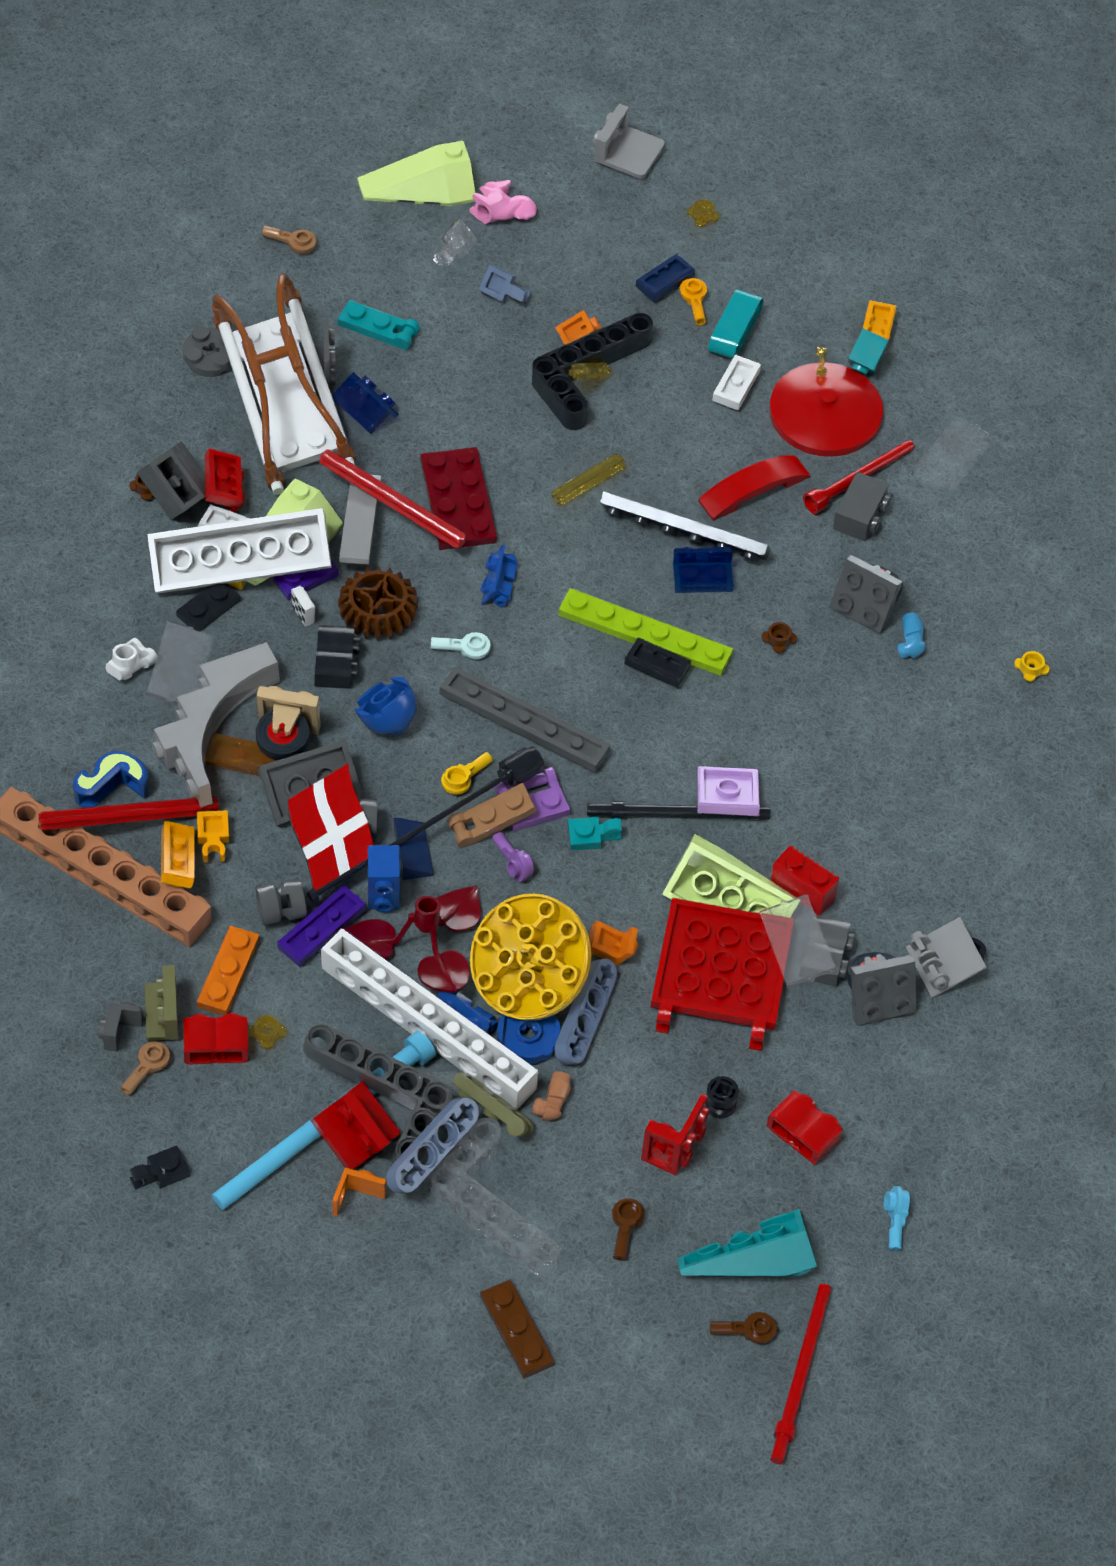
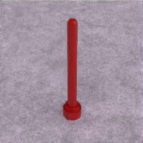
M910 440L901 443L824 490L812 489L803 495L805 507L812 514L819 513L827 507L829 499L849 488L857 472L867 476L872 475L912 451L914 443Z

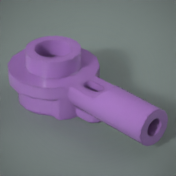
M502 832L496 833L493 836V841L508 859L507 870L509 875L513 878L515 877L517 882L527 880V877H531L534 871L531 857L523 850L514 849Z

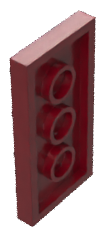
M477 447L421 453L420 462L431 513L466 534L465 543L460 548L497 543ZM436 537L439 550L454 548Z

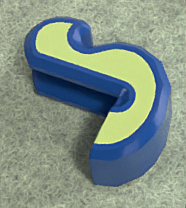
M125 751L106 753L96 761L92 775L87 774L86 770H82L75 776L73 780L75 801L83 808L96 807L122 782L145 799L149 792L147 768L138 757Z

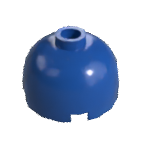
M403 677L391 678L393 683L386 686L383 682L374 685L357 702L360 708H355L356 714L364 725L376 734H400L409 727V723L417 711L414 691Z

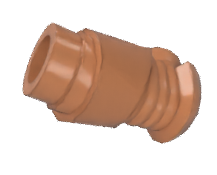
M553 1072L545 1100L536 1098L533 1103L532 1113L540 1115L541 1120L544 1121L556 1120L561 1117V1108L571 1092V1076L564 1072Z

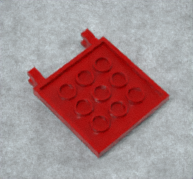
M672 898L650 1008L659 1009L655 1032L668 1034L672 1012L753 1026L749 1049L761 1051L765 1029L775 1030L795 920Z

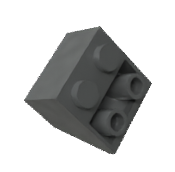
M182 441L137 472L170 520L205 497V473Z

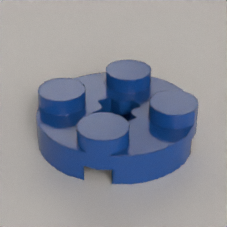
M502 1015L497 1026V1041L528 1064L545 1062L555 1052V1044L561 1031L560 1023L557 1018L555 1020L553 1015L540 1020H519ZM526 1028H531L532 1032L537 1035L532 1038H525L521 1033H525Z

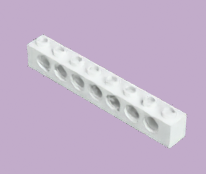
M341 929L321 949V964L324 971L409 1033L413 1034L417 1030L421 1031L431 1041L439 1055L461 1071L471 1074L517 1110L536 1091L537 1069L344 929Z

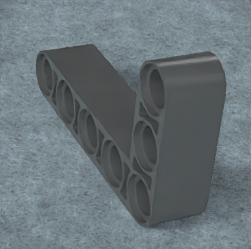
M316 1024L309 1029L303 1043V1052L309 1059L357 1083L363 1081L367 1088L413 1110L392 1153V1164L401 1156L400 1151L407 1149L422 1133L415 1128L414 1123L423 1122L428 1126L451 1101V1090L444 1082L328 1025ZM322 1038L327 1046L322 1048L316 1047L311 1039ZM350 1052L356 1060L347 1062L341 1057L340 1053ZM378 1066L383 1069L385 1075L375 1076L371 1073L369 1067ZM399 1081H409L413 1085V1090L407 1091L402 1089ZM435 1094L439 1096L442 1104H432L428 1099V1095ZM421 1147L418 1151L419 1162L422 1161L427 1151L424 1147Z

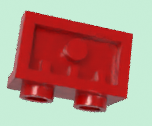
M209 448L204 454L205 500L225 505L226 510L235 513L238 508H242L245 500V493L242 492L244 469H241V456Z

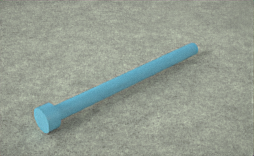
M417 1030L403 1041L405 1048L394 1055L393 1058L409 1066H413L415 1063L423 1066L436 1056V1050L427 1036ZM380 1067L372 1072L375 1076L385 1075ZM369 1089L373 1096L377 1093ZM309 1120L211 1195L212 1199L222 1210L226 1209L321 1135Z

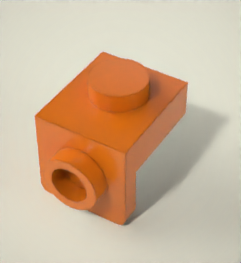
M597 920L591 925L589 933L591 954L601 959H609L615 965L621 964L627 958L633 957L638 948V941H636L638 929L631 927L626 932H621Z

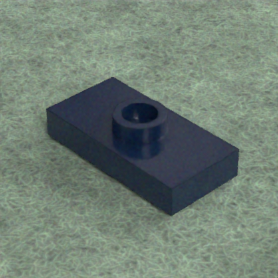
M676 253L636 280V287L649 299L656 302L679 287L684 280L694 277L696 269Z

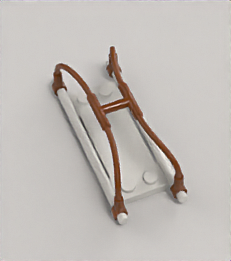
M285 273L280 274L277 281L278 317L244 327L236 312L224 298L215 295L212 299L213 321L216 329L221 333L264 464L268 488L272 489L275 495H279L284 491L283 471L319 461L321 454L326 449L332 450L354 465L356 460L353 448L349 446L302 311L300 293L294 287L292 279ZM284 302L290 308L291 313L285 314ZM232 321L238 329L233 332L231 330ZM299 342L302 343L321 401L315 393ZM242 361H245L249 376L262 412V421Z

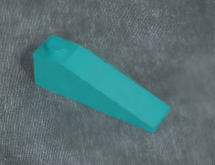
M800 1209L759 1222L761 1229L756 1232L744 1233V1231L740 1230L733 1233L732 1238L727 1241L728 1244L721 1246L720 1243H711L677 1258L681 1275L787 1276L792 1274L793 1276H800L808 1273L811 1268L817 1267Z

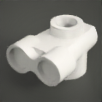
M132 638L127 643L114 647L112 659L106 664V671L119 681L127 680L142 667L148 668L154 664L158 657L152 648H145L137 638Z

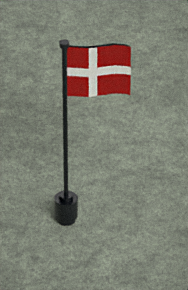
M533 746L521 748L499 762L498 778L389 845L400 846L501 782L506 786L515 787L539 774L540 769L544 767V760L541 754ZM349 763L287 800L291 826L307 861L313 888L307 892V896L313 903L319 899V895L368 865V846H373L368 821L352 786Z

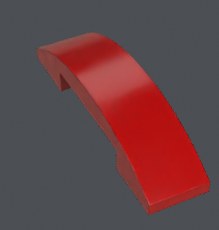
M795 455L773 457L752 464L728 476L698 498V502L710 518L715 521L737 511L738 504L782 484L785 488H788L810 478V474Z

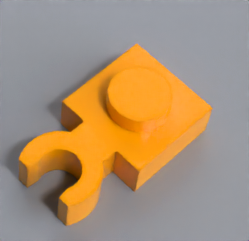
M228 810L197 812L198 844H204L202 847L203 861L208 862V855L213 851L220 854L221 862L225 861L226 849L223 843H229Z

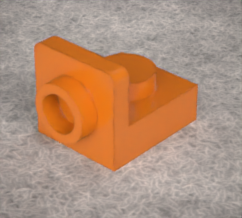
M583 310L555 328L565 345L602 327L595 316L590 318Z

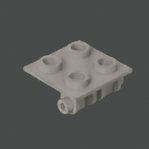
M961 917L928 935L922 934L921 931L913 933L910 936V944L906 946L909 954L914 958L915 966L932 998L987 969Z

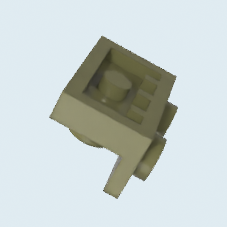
M175 965L162 966L163 978H156L155 983L145 984L146 1039L148 1041L179 1039Z

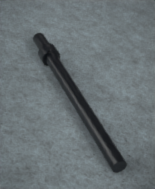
M611 801V804L587 803V816H611V819H624V816L770 819V807H759V816L698 813V806L643 805L624 804V801Z

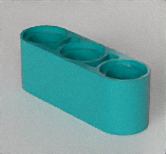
M736 289L712 333L708 351L729 359H733L735 354L738 355L747 339L745 335H749L758 318L756 316H759L764 298Z

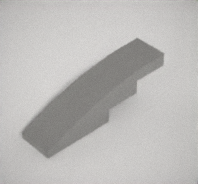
M372 475L373 477L381 481L380 475ZM350 483L339 562L369 565L378 500Z

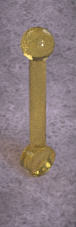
M818 346L815 353L819 356V367L816 370V374L819 377H824L827 374V369L824 367V356L827 354V348Z

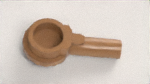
M266 225L262 230V236L282 241L298 254H308L316 247V237L308 230H297L290 233Z
M151 1041L140 1048L138 1052V1067L120 1087L124 1094L130 1096L148 1073L155 1074L156 1071L162 1070L168 1065L170 1052L166 1045L161 1042Z

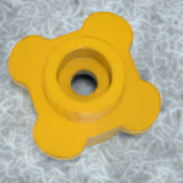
M1036 651L1026 652L1022 658H1017L1014 662V667L1019 669L1024 675V680L1029 682L1034 681L1035 677L1049 673L1050 668L1045 664L1043 655Z

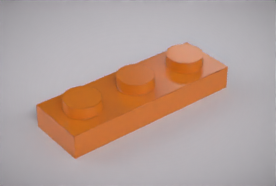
M230 925L198 997L197 1008L220 1015L228 1014L259 943L260 934Z

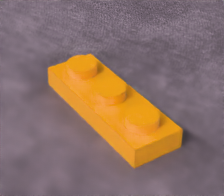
M164 820L161 830L162 883H167L173 887L192 888L194 882L193 826Z

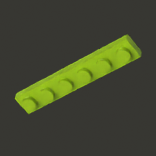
M572 588L569 589L558 609V616L631 643H635L639 637L691 660V665L719 676H722L733 654V648Z

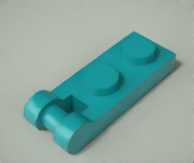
M352 300L348 301L337 319L338 326L403 350L409 348L412 343V336H416L420 330L419 323L413 319L404 320Z

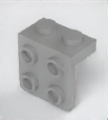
M618 104L614 112H610L607 115L603 129L597 130L593 138V145L595 146L594 161L643 179L664 149L665 142L660 138L627 126L629 107Z

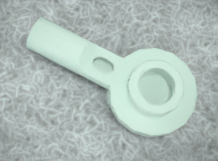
M477 632L467 634L463 639L431 638V649L454 650L473 660L485 657L489 653L491 646L488 637Z

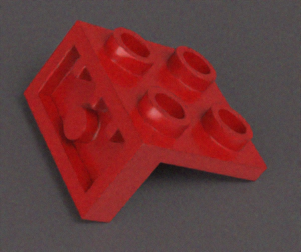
M705 1094L700 1095L681 1132L675 1131L669 1124L658 1123L650 1119L645 1128L641 1160L675 1176L681 1166L686 1168L694 1153V1150L691 1149L694 1142L700 1143L707 1130L708 1125L705 1122L710 1113V1109L706 1108L708 1096Z

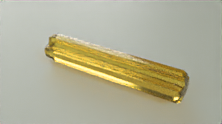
M614 454L556 488L551 493L553 501L558 505H563L621 471L626 466L624 458L621 455Z

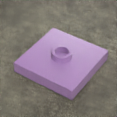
M699 766L697 770L698 813L759 816L758 769Z

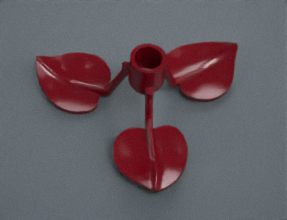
M477 886L465 887L448 892L437 898L432 896L420 897L415 903V913L408 914V920L397 937H395L393 926L381 919L364 920L350 927L340 928V930L344 929L386 960L393 954L392 945H398L412 923H414L421 932L430 933L434 955L427 956L419 962L417 973L420 981L425 986L437 991H461L469 981V964L466 958L456 950H447L441 954L439 953L436 929L438 926L442 927L444 925L449 930L455 932H463L474 928L479 923L481 917Z

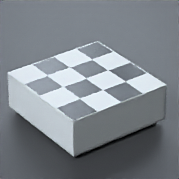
M301 586L291 589L292 607L305 627L314 624L315 606L308 594Z

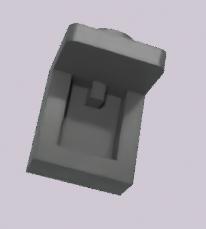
M110 1002L107 1018L101 1019L99 1026V1038H103L104 1050L117 1052L123 1024L142 1027L143 1014L141 1006H136L130 1002Z

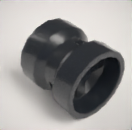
M718 1076L711 1079L708 1083L706 1108L710 1109L709 1114L711 1116L722 1119L731 1116L735 1112L739 1089L733 1079L726 1076Z

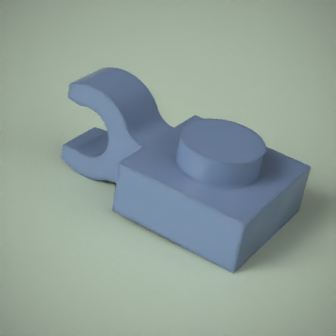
M490 264L478 289L502 302L507 300L508 295L518 301L528 302L532 293L527 289L514 285L517 276Z

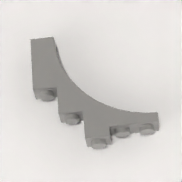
M267 642L200 665L201 678L198 679L199 689L177 697L178 710H175L177 721L154 729L156 742L152 743V749L156 759H162L167 770L175 767L180 777L185 776V784L190 797H196L201 807L213 804L210 782L205 773L204 766L208 746L219 725L239 704L256 694L259 686L269 687L280 683L278 661Z

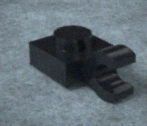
M177 1145L148 1156V1165L141 1164L130 1169L132 1175L130 1181L135 1190L153 1182H157L159 1188L162 1189L190 1177V1170Z

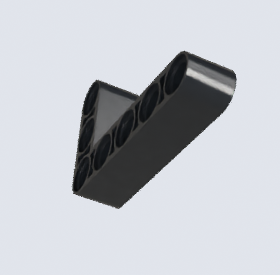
M645 313L632 314L534 359L531 384L565 428L579 430L585 426L588 402L572 381L648 347L652 340V318Z

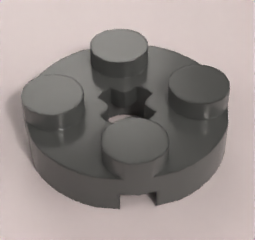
M204 326L194 328L192 334L187 337L183 344V359L190 366V370L204 377H217L222 375L221 372H225L228 369L231 371L232 366L220 331L216 328H206ZM215 349V351L217 352H213L212 355H207L206 350Z

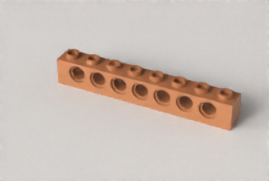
M10 787L0 798V834L189 948L212 922L211 906L203 897L194 896L185 891L183 887H173L167 883H162L161 876L154 868L148 865L143 866L135 861L129 853L123 850L118 851L110 846L102 837L91 835L83 827L51 830L40 829L38 822L39 813L54 811L55 809L39 804L27 792H19ZM126 878L131 879V880H128V881H122L123 879H126ZM151 893L156 894V895H154V896H147L148 894H151ZM176 908L182 909L180 911H172Z

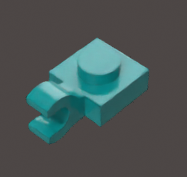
M598 817L568 819L571 851L601 849V841L622 840L621 819H609L603 824H599Z

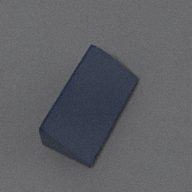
M394 818L395 840L419 827L424 822ZM425 830L399 846V861L403 880L433 876Z

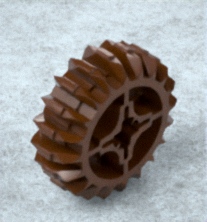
M379 565L376 571H370L366 567L364 574L356 571L354 579L347 578L345 586L341 587L340 598L338 599L340 617L342 620H345L346 627H354L355 635L363 631L365 639L370 634H374L378 641L381 635L385 634L390 640L393 631L401 635L403 628L409 629L411 621L415 620L416 609L418 608L417 592L415 587L411 586L409 578L403 579L401 572L393 574L391 567L386 572L381 571Z

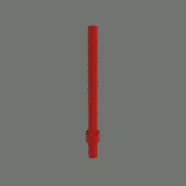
M819 1284L783 1415L781 1420L777 1421L773 1436L776 1440L770 1457V1461L775 1464H783L788 1444L793 1441L795 1435V1418L832 1289L827 1284Z

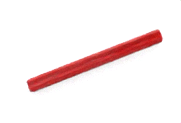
M326 449L321 454L319 461L321 465L452 547L459 549L465 543V533L332 450Z
M212 796L213 804L204 807L200 806L197 798L43 811L39 813L38 822L40 829L51 830L197 816V812L218 811L219 802L216 796Z

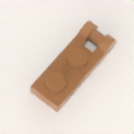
M521 783L463 813L451 815L447 819L450 830L456 833L455 840L458 847L464 848L536 813L537 810L525 785ZM472 823L475 824L476 828L467 830L466 826Z

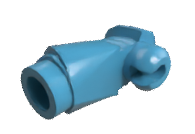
M907 613L902 617V627L906 642L899 643L897 649L901 658L905 659L911 656L914 659L922 654L926 648V643L923 642L924 623L919 619L917 613Z

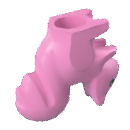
M510 180L490 181L485 186L480 187L484 195L479 193L473 194L472 197L476 204L470 208V213L486 225L497 220H508L514 217L528 220L536 215L537 206L531 198L524 195H516L510 198L507 195L511 184Z

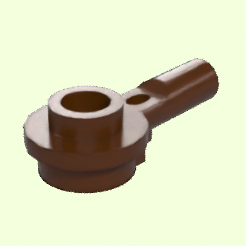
M632 1198L619 1200L612 1209V1219L619 1227L613 1255L614 1260L626 1261L631 1231L638 1228L644 1219L642 1205Z
M763 1312L749 1315L745 1322L710 1321V1335H744L746 1340L757 1344L770 1342L775 1337L777 1330L776 1322L772 1316Z

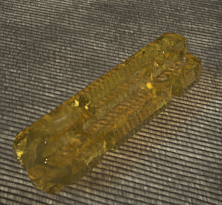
M607 363L572 364V370H569V375L573 376L574 380L608 379L612 369L607 366Z

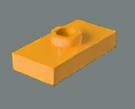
M869 300L863 328L888 339L889 342L897 306Z

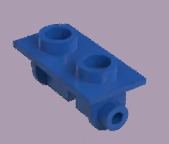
M504 544L496 553H491L487 559L485 568L489 571L480 588V592L484 593L481 605H485L490 599L494 601L495 605L504 607L510 601L513 586L510 582L514 580L518 562L515 555L510 553L504 554L506 546Z
M439 991L437 998L487 1033L489 1031L492 1033L497 1028L498 1022L493 1014L490 1015L479 1006L473 1008V1002L459 993V991Z

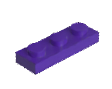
M343 885L277 941L278 949L300 967L324 947L340 931V928H346L366 911V903Z

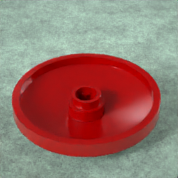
M812 363L789 371L777 382L771 394L769 413L775 430L788 444L808 454L834 457L858 451L874 439L880 429L883 404L875 386L859 372L834 363Z

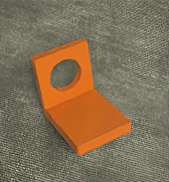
M345 1167L332 1200V1215H338L347 1189L385 1199L387 1180L377 1177L367 1170L356 1171Z

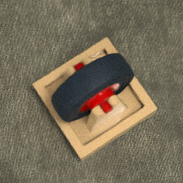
M259 686L257 692L259 722L256 726V742L260 751L268 758L276 761L304 753L310 742V734L318 735L321 727L319 696H314L305 691L298 693L286 691L277 686Z

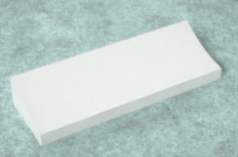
M323 508L147 534L156 594L332 568L326 516Z

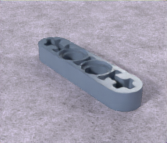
M604 958L591 961L586 982L571 1004L555 1044L556 1058L563 1065L578 1064L584 1060L617 977L616 967L609 959ZM589 991L594 996L593 1006L590 1005L588 1000ZM579 1017H581L584 1022L583 1032H581L578 1027Z
M466 1097L450 1101L394 1162L386 1176L387 1184L393 1192L406 1193L415 1190L476 1123L479 1109L473 1099ZM460 1107H464L465 1110H464V1112H463V1115H464L465 1118H459V1119H457V1118L461 1115V1113H462V1110H461ZM441 1125L445 1126L448 1131V1139L445 1143L439 1140L437 1134ZM421 1147L427 1150L429 1156L425 1165H422L418 1160V1151ZM400 1172H408L404 1176V1181L406 1182V1184H401L400 1181L403 1177Z

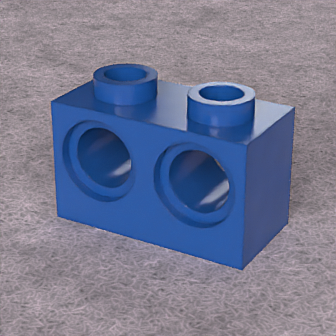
M399 845L368 846V910L389 912L392 909H399Z

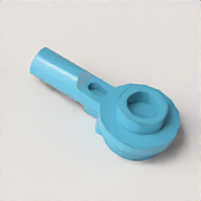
M893 1186L891 1191L886 1192L883 1204L884 1210L888 1211V1215L891 1218L888 1249L894 1251L902 1249V1227L905 1226V1218L908 1215L910 1204L909 1192L902 1190L900 1186Z

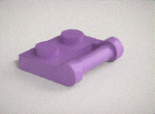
M553 767L543 769L542 773L523 783L526 789L544 784L547 785L548 789L529 794L537 812L510 825L512 832L570 815V808L559 786ZM501 782L494 787L496 795H499L513 787L510 785L506 786Z

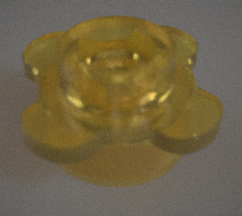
M698 200L693 204V207L691 206L687 209V215L695 220V225L698 227H704L706 223L716 222L719 219V213L714 211V204L709 200Z
M263 1015L256 1020L253 1026L249 1027L248 1035L251 1038H256L261 1043L263 1049H270L277 1039L286 1036V1028L280 1026L279 1021L272 1015ZM269 1030L270 1033L266 1034L264 1031Z

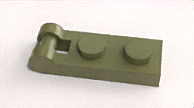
M465 1072L457 1073L452 1083L460 1088L457 1093L461 1097H468L477 1101L484 1107L482 1112L492 1120L498 1122L501 1119L505 1122L507 1132L510 1135L527 1137L533 1133L534 1124L531 1119L471 1074Z

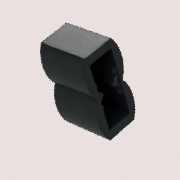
M319 625L314 686L350 688L351 679L357 680L358 662L352 660L353 654L359 655L360 637H354V627Z

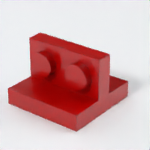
M363 1081L310 1120L342 1165L349 1169L356 1168L371 1155L386 1147L393 1138L401 1133Z

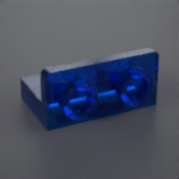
M352 372L332 394V398L363 428L372 434L390 414L396 419L399 415L393 408L396 403L385 392L381 395L377 394L374 391L377 386L366 375L361 379Z
M715 546L712 548L684 547L674 549L672 569L675 593L733 592L732 548Z

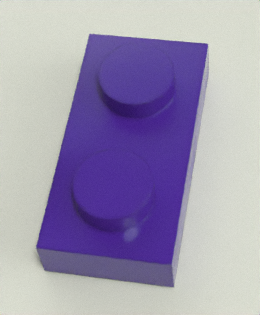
M331 561L332 568L273 576V581L289 601L292 599L291 589L301 586L307 592L338 577L339 570Z

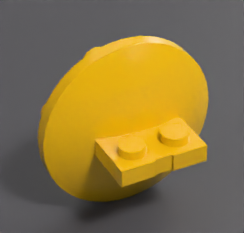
M543 894L517 895L494 907L480 923L474 935L470 951L472 978L482 998L499 1013L519 1020L544 1019L566 1008L583 988L591 964L590 939L582 920L568 905Z

